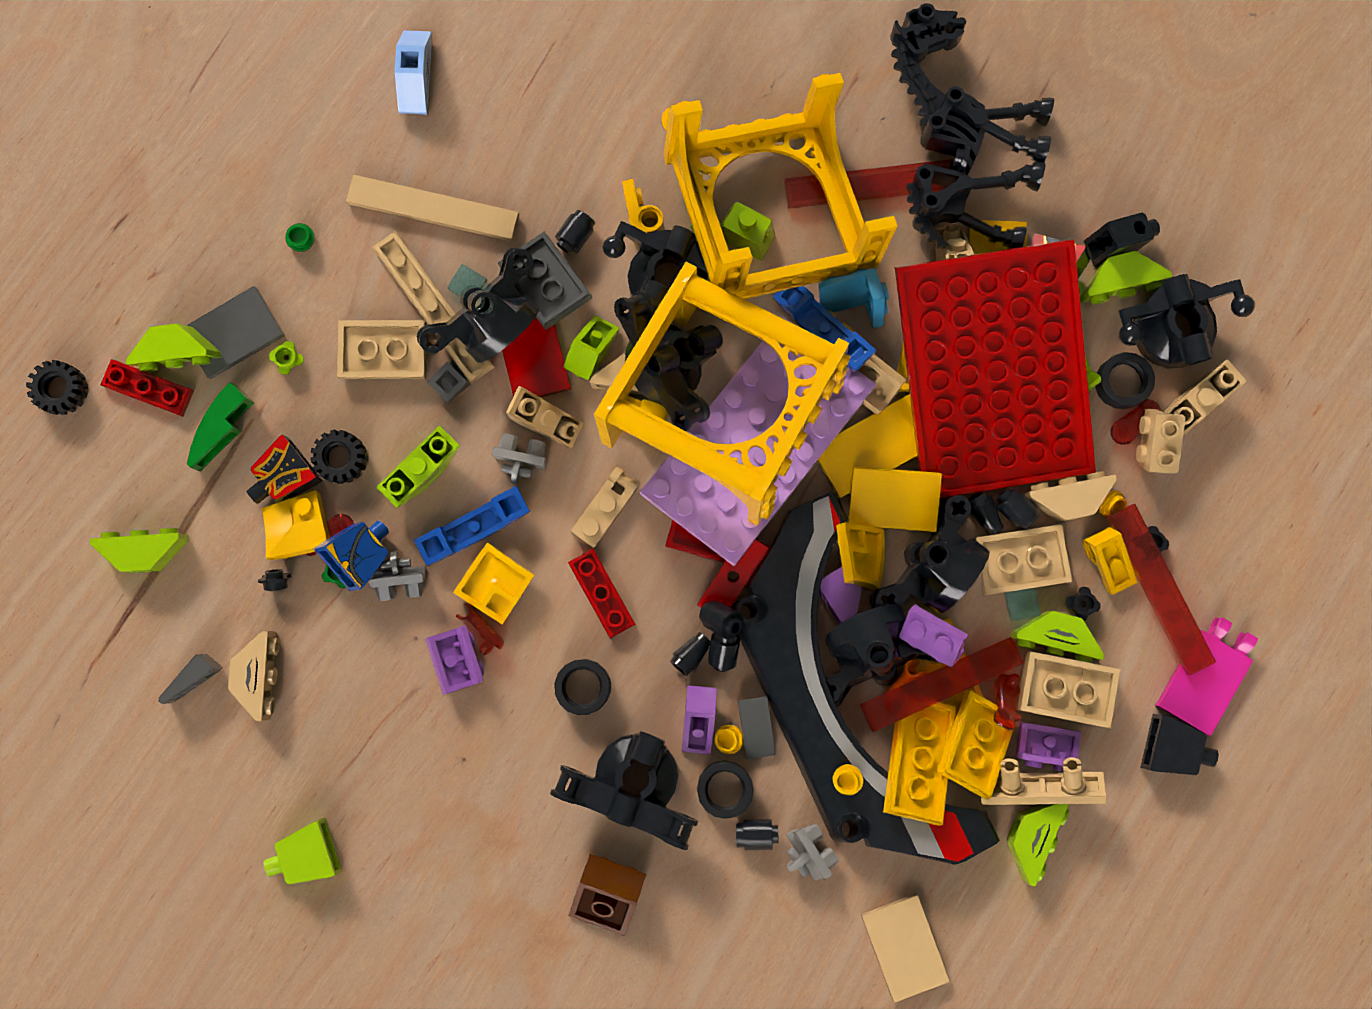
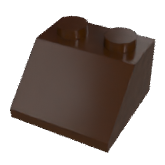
M590 854L568 916L624 936L637 905L646 874L637 871L633 867H626L609 861L605 857Z

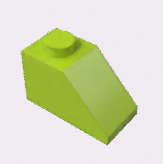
M594 315L573 340L563 368L589 381L600 367L620 327Z

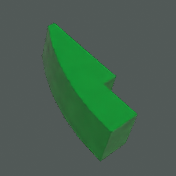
M229 382L217 395L203 416L190 447L187 465L190 468L201 472L242 432L234 423L254 402L238 386Z

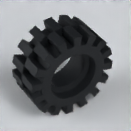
M52 360V363L44 361L42 362L44 367L38 365L33 369L37 371V374L30 373L28 377L33 379L32 383L26 382V387L31 389V391L27 392V395L33 399L31 400L33 405L55 415H67V411L73 413L76 411L75 405L80 407L83 405L84 402L80 401V398H87L88 393L83 392V389H87L88 384L83 382L86 378L83 374L79 373L80 370L58 360ZM62 377L67 383L66 391L61 397L52 398L48 393L49 384L54 378Z
M330 430L329 434H321L322 439H316L314 442L317 444L316 447L311 448L313 457H310V460L314 464L313 469L315 472L319 473V476L337 484L353 482L352 479L354 477L358 479L361 476L359 474L360 471H365L366 466L364 462L368 461V456L365 455L367 450L362 445V441L344 430ZM338 446L346 447L350 454L348 463L341 468H335L329 462L331 450Z

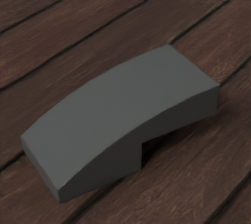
M454 360L446 362L428 381L448 403L471 385Z
M767 696L739 700L738 707L746 760L775 755Z

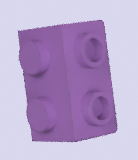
M914 605L909 610L899 638L908 642L912 647L920 649L934 657L938 662L946 664L951 668L963 655V646L968 637V634L917 605Z
M466 625L425 639L443 695L483 682L484 667L481 660L476 658L473 649L475 647L474 636L471 631L467 630Z
M1020 722L1016 757L1024 759V765L1042 768L1043 763L1054 764L1053 770L1063 772V761L1070 757L1078 759L1081 732Z

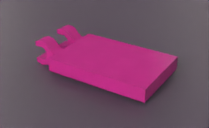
M1215 617L1207 633L1203 630L1197 631L1155 705L1210 737L1250 668L1253 660L1246 655L1254 648L1258 641V638L1252 634L1241 632L1232 648L1221 642L1220 640L1228 633L1233 624L1223 617L1220 619Z

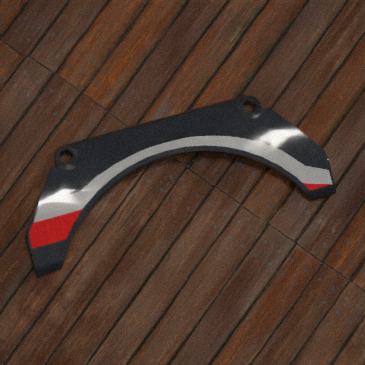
M836 491L829 492L787 512L767 554L747 585L751 595L735 602L731 606L732 609L741 613L742 605H745L750 610L749 619L743 617V627L738 636L829 835L834 841L855 843L864 839L866 846L912 855L952 865L965 862L1000 841L987 811L960 808L945 803L943 825L939 826L884 813L888 772L866 752L849 730L834 703L827 685L819 653L817 606L824 569L834 543L838 538L836 525L848 520ZM842 765H854L862 772L864 778L863 786L854 795L840 793L833 784L834 772ZM844 822H847L850 828L849 834L846 837L842 833Z

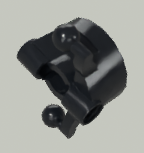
M621 221L615 234L607 237L603 243V251L609 258H619L623 255L626 249L624 237L639 245L640 250L632 259L627 275L630 296L632 297L636 291L646 290L654 301V313L669 290L667 286L655 281L654 271L659 265L672 263L679 266L681 270L685 262H688L697 267V276L705 280L708 279V273L698 242L696 241L695 233L682 226L674 225L672 230L655 231L647 234L637 227Z
M1188 274L1174 276L1162 281V286L1147 298L1143 304L1118 311L1123 325L1119 332V339L1127 346L1137 345L1140 353L1152 364L1167 369L1195 365L1213 358L1211 348L1217 335L1216 315L1209 302L1233 293L1234 299L1231 302V311L1238 317H1247L1254 311L1255 301L1251 296L1245 295L1241 279L1209 287L1207 284L1189 279ZM1177 312L1184 315L1191 325V335L1183 338L1181 336L1183 331L1175 323Z

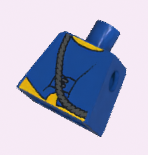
M376 521L370 528L363 522L355 523L319 544L314 550L349 591L360 590L366 585L388 555V550L380 541L389 534V530L381 521Z

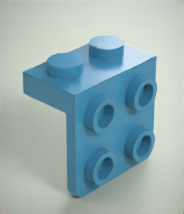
M876 268L868 270L859 269L852 274L841 277L832 276L819 283V303L826 310L834 313L865 305L872 328L884 326V315L888 314L886 300L889 299L886 283H880Z

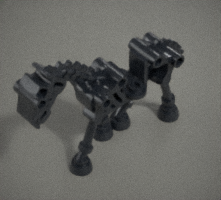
M924 3L919 8L906 13L902 27L897 20L894 22L890 40L896 49L892 51L891 57L896 58L897 62L894 64L893 69L901 72L902 75L899 82L908 84L907 93L909 95L915 94L914 104L921 105L922 107L918 112L919 116L924 117L919 122L920 126L925 127L920 138L922 147L925 150L954 156V160L951 161L949 169L924 163V165L918 167L912 183L907 184L906 189L909 196L906 201L913 203L909 213L915 214L912 226L921 234L927 233L929 236L927 241H935L937 249L941 247L946 248L948 245L934 228L935 225L941 222H960L988 237V242L994 244L996 241L1001 242L1002 246L1007 247V249L1023 247L1027 232L1026 227H1014L1012 230L1006 229V231H1002L1001 226L994 225L992 227L964 212L965 205L971 190L1004 187L1008 190L1014 188L1015 184L1019 181L1026 183V187L1037 192L1039 190L1045 172L1046 163L1044 162L1049 152L1051 136H1038L1037 139L1025 140L1026 136L1020 133L1016 136L990 120L1014 118L1015 121L1024 120L1025 116L1030 115V117L1035 118L1037 123L1047 126L1052 114L1054 98H1042L1040 101L1034 100V102L1025 105L1019 102L1014 103L1012 107L985 109L982 103L978 102L971 95L964 93L963 89L958 86H952L946 94L941 92L929 81L919 63L928 54L942 49L948 51L955 48L962 39L967 21L963 17L956 18L958 15L957 11L935 10L933 5ZM985 132L1011 146V151L1026 152V156H1030L1031 160L1034 161L1031 165L1025 164L1024 167L1013 172L1011 170L1002 172L1001 176L971 178L968 176L978 155ZM932 184L946 188L935 193L932 190Z

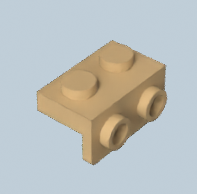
M876 355L869 358L858 369L860 373L876 384L863 404L866 408L879 415L893 400L906 379Z
M1145 409V415L1141 417L1139 424L1142 440L1141 445H1138L1136 450L1138 466L1148 472L1178 473L1185 416L1166 414L1157 409Z

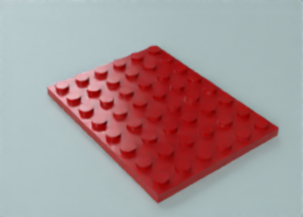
M1070 239L894 267L919 471L942 474L940 498L1096 473L1075 241Z

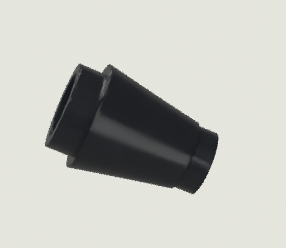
M981 491L968 499L971 504L970 515L988 535H993L1004 528L992 495H988L986 491Z
M698 632L696 636L672 653L674 657L670 660V663L685 676H688L691 672L695 673L709 649L710 640L704 634Z

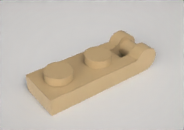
M619 466L612 471L605 484L571 529L574 535L594 549L641 484L636 478L631 479L625 475V471ZM617 483L625 488L621 496L612 490Z

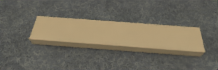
M354 174L346 202L350 205L513 242L519 213L516 211Z
M396 231L372 247L427 324L447 322L456 314ZM457 337L445 347L471 384L495 368L489 359L482 363H477L466 351V346Z

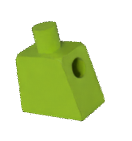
M739 202L733 204L720 225L727 243L738 249L749 247L752 256L761 261L775 238L772 220Z
M325 817L312 822L275 843L277 855L265 859L263 862L268 877L283 872L287 884L329 878L342 871Z

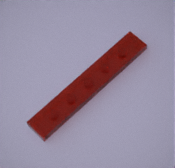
M953 159L846 171L856 201L908 195L906 186L908 183H912L918 167L925 163L949 169ZM815 175L785 178L787 209L828 204L824 190ZM932 184L933 192L941 191L946 188L944 186Z
M1131 504L1106 516L1111 528L1121 533L1134 573L1186 675H1192L1216 663L1136 504Z
M1009 637L958 660L952 668L946 665L860 704V707L873 733L1024 664V661L1012 637Z

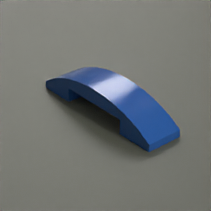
M801 286L778 291L773 295V299L801 328L833 344L836 343L838 338L848 342L847 354L851 358L847 367L856 372L876 353V349L856 331L852 333L814 299V295L806 287Z
M514 486L492 498L490 502L443 527H437L415 539L414 542L426 566H430L502 530L528 514L530 510L518 486Z

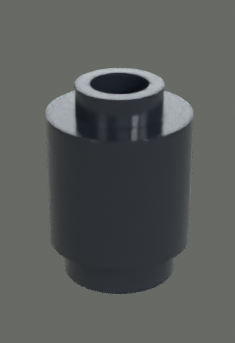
M576 210L574 214L569 215L556 233L555 238L558 240L556 245L568 254H571V252L578 253L593 233L595 221L583 211Z
M1017 487L1013 490L1006 488L996 499L999 502L996 508L1016 527L1020 526L1023 530L1027 529L1040 515V512L1036 510L1037 506Z
M708 601L700 610L699 618L703 626L724 639H732L742 630V614L720 601Z
M716 633L711 635L708 663L715 670L726 672L736 667L740 637L736 635L732 639H724Z
M772 819L743 820V823H736L737 848H744L745 851L773 850V844L779 843L778 825H772Z

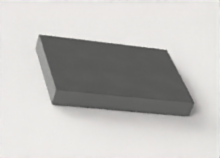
M545 231L520 247V249H524L531 254L533 265L531 270L514 286L522 296L528 295L539 308L536 318L545 330L592 299L590 292ZM514 255L515 263L512 266L522 267L521 259L523 256ZM502 260L498 262V265H499L500 268H501Z
M255 286L187 325L193 327L221 352L222 358L210 359V364L200 365L209 379H213L285 336Z

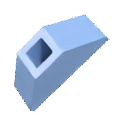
M403 30L396 44L394 74L399 114L428 115L432 32Z

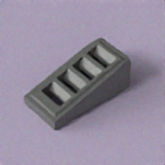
M195 654L160 695L158 701L161 704L176 702L218 673L223 667L208 654Z

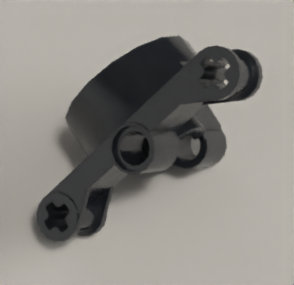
M510 248L503 256L499 276L484 289L476 286L466 287L460 295V303L463 308L449 321L424 325L419 329L417 342L422 349L428 353H438L457 337L466 346V351L477 363H482L513 342L530 325L539 312V308L528 295L522 296L514 286L531 270L533 265L531 254L520 248ZM514 255L523 256L521 259L522 267L512 266L515 263ZM481 297L480 305L475 307L476 301ZM429 332L432 335L437 333L435 336L437 342L434 345L430 342L425 345L427 342L425 335Z
M646 290L636 291L630 298H619L614 304L616 317L629 338L625 349V361L654 315V301ZM670 324L634 384L645 397L653 402L663 404L672 424L684 431L689 430L692 424L696 422L702 423L709 419L710 409L707 402L693 391L697 389L702 377V365L717 353V349L722 346L723 337L716 326L711 324L705 327L700 325L686 332Z
M955 495L946 497L940 502L936 532L931 535L927 542H914L906 547L904 559L909 566L896 583L879 588L871 594L870 606L872 609L883 605L882 596H887V601L890 604H899L902 607L910 594L921 600L925 606L937 615H940L953 607L965 595L984 569L990 553L987 548L974 538L966 541L957 533L971 513V504L966 497ZM957 503L956 510L958 514H952L953 507L950 506L951 504ZM918 547H921L919 550L920 562L914 556Z
M899 604L883 605L862 612L842 622L826 635L825 642L832 657L837 659L841 671L825 678L828 687L833 692V700L836 707L841 705L853 686L871 678L875 683L882 686L892 684L897 678V667L906 664L907 661L922 659L938 662L934 657L918 648L912 647L908 642L899 638L906 620V615ZM891 669V672L887 676H879L878 674H876L885 673Z
M642 731L639 734L621 736L608 745L599 758L595 777H591L569 766L561 765V775L555 789H551L550 795L562 801L577 804L601 813L606 818L623 826H632L652 834L676 848L688 850V839L693 826H697L699 821L666 807L675 793L678 771L675 758L665 745L664 740ZM632 758L652 766V769L648 771L649 783L644 790L640 791L641 795L638 796L621 788L624 785L622 782L623 773L632 765ZM571 778L568 789L565 790L568 780ZM681 825H684L680 833V836H677L681 828Z

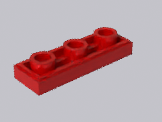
M113 359L110 360L100 384L105 388L182 417L194 392L190 388L148 372L139 371L137 368ZM148 384L147 390L144 391V386Z
M756 538L735 566L725 560L701 596L697 606L702 608L708 601H720L731 607L769 550V546ZM735 571L739 576L736 579H731L728 573Z
M593 548L568 562L610 639L636 625ZM599 588H605L607 591V595L603 599H599L596 595Z

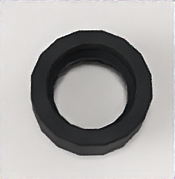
M1123 352L1112 356L1100 365L1097 374L1101 376V382L1095 388L1098 396L1105 404L1116 409H1128L1139 405L1151 395L1155 386V374L1152 366L1144 357L1136 353ZM1121 364L1129 365L1139 374L1141 386L1134 396L1121 397L1111 389L1108 378L1114 367Z
M589 659L574 660L566 664L558 672L554 683L555 696L559 704L567 712L576 715H590L601 709L608 701L611 692V681L606 669L598 662ZM586 669L592 671L597 676L600 682V691L593 702L580 705L568 697L566 682L573 672Z
M722 760L712 763L704 769L697 785L699 802L705 811L717 818L729 819L737 817L745 812L752 802L754 792L752 779L745 768L736 762ZM717 773H733L742 782V796L733 806H718L712 802L708 795V784Z

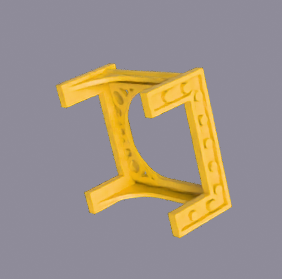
M841 73L821 74L813 78L801 113H786L776 118L757 119L751 123L741 125L731 124L725 128L715 130L705 129L699 132L703 113L700 100L691 102L681 101L676 105H671L663 157L666 165H673L711 283L743 299L819 283L832 276L841 277L852 274L859 269L868 270L876 268L877 270L898 225L894 216L866 221L865 223L841 159L837 140L835 108L844 85ZM803 138L805 145L801 149L794 150L790 147V140ZM783 142V144L776 145L774 143ZM810 148H812L810 155L813 158L806 157V154L809 152ZM752 153H778L799 161L819 180L846 253L748 274L753 259L750 248L728 250L713 202V190L716 180L730 163ZM712 156L718 161V165L715 167L706 166L699 158ZM703 174L710 175L711 178L704 181Z
M685 262L594 413L601 442L613 448L622 431H625L705 473L734 493L747 506L748 521L758 526L762 518L768 520L775 507L774 501L777 496L775 493L778 488L774 484L779 475L784 477L787 474L793 461L789 457L794 448L800 450L807 437V433L804 430L808 423L814 424L820 415L822 407L818 405L822 398L829 401L833 392L836 394L840 392L846 380L844 377L851 358L847 354L849 343L838 338L836 343L833 344L697 276V267ZM696 307H699L758 337L777 353L786 370L788 397L782 413L769 429L745 442L735 444L712 443L702 440L625 400L673 319L674 323L685 327ZM789 352H792L797 359L794 361L789 360ZM803 365H810L816 369V374L809 379H799L794 375V372ZM798 387H810L803 390L802 397L797 396L795 393ZM786 414H790L793 417V419L791 421H786L784 419V416ZM771 437H775L778 442L774 441L773 454L770 447L766 444L767 440ZM753 447L760 448L766 456V462L761 467L754 466L749 460L748 453ZM735 451L740 452L742 464L737 462L738 458L730 457V455Z

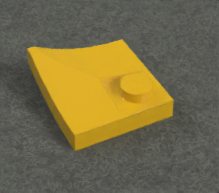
M316 490L262 508L266 537L265 555L268 560L289 558L315 552L314 548L330 538L321 494Z
M847 522L836 525L844 583L859 585L867 588L869 591L879 589L885 563L884 529Z
M487 542L453 593L500 624H503L535 574Z

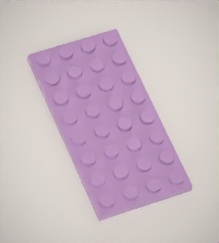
M761 342L709 406V419L702 423L696 422L688 433L712 443L735 444L759 436L775 423L787 401L788 378L781 359L767 343ZM789 352V360H796V356L792 352ZM803 365L795 370L794 375L799 379H809L816 374V369L810 365ZM848 368L844 377L846 380L838 394L833 392L829 401L822 398L818 405L822 407L820 415L814 424L808 423L804 430L807 433V437L800 450L794 448L789 457L793 461L787 474L784 477L779 475L774 484L778 487L775 493L777 495L774 501L775 507L768 520L762 518L758 526L748 521V508L734 493L705 473L670 455L641 489L640 495L731 565L735 566L872 392L876 384L858 370L855 372ZM798 387L795 393L797 396L802 397L803 390L810 387ZM786 414L784 419L791 421L793 417L790 414ZM775 437L769 438L766 442L772 454L774 452L773 443L774 441L778 442ZM753 447L749 450L748 457L750 462L757 467L763 466L766 462L764 452L758 447ZM738 451L733 452L730 457L738 458L737 462L742 464L741 453Z

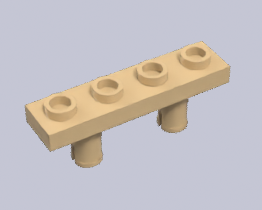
M1070 757L1063 761V772L1019 773L1017 760L1011 758L1004 759L1001 762V773H999L992 797L989 799L981 797L982 805L1106 804L1104 772H1082L1081 761Z

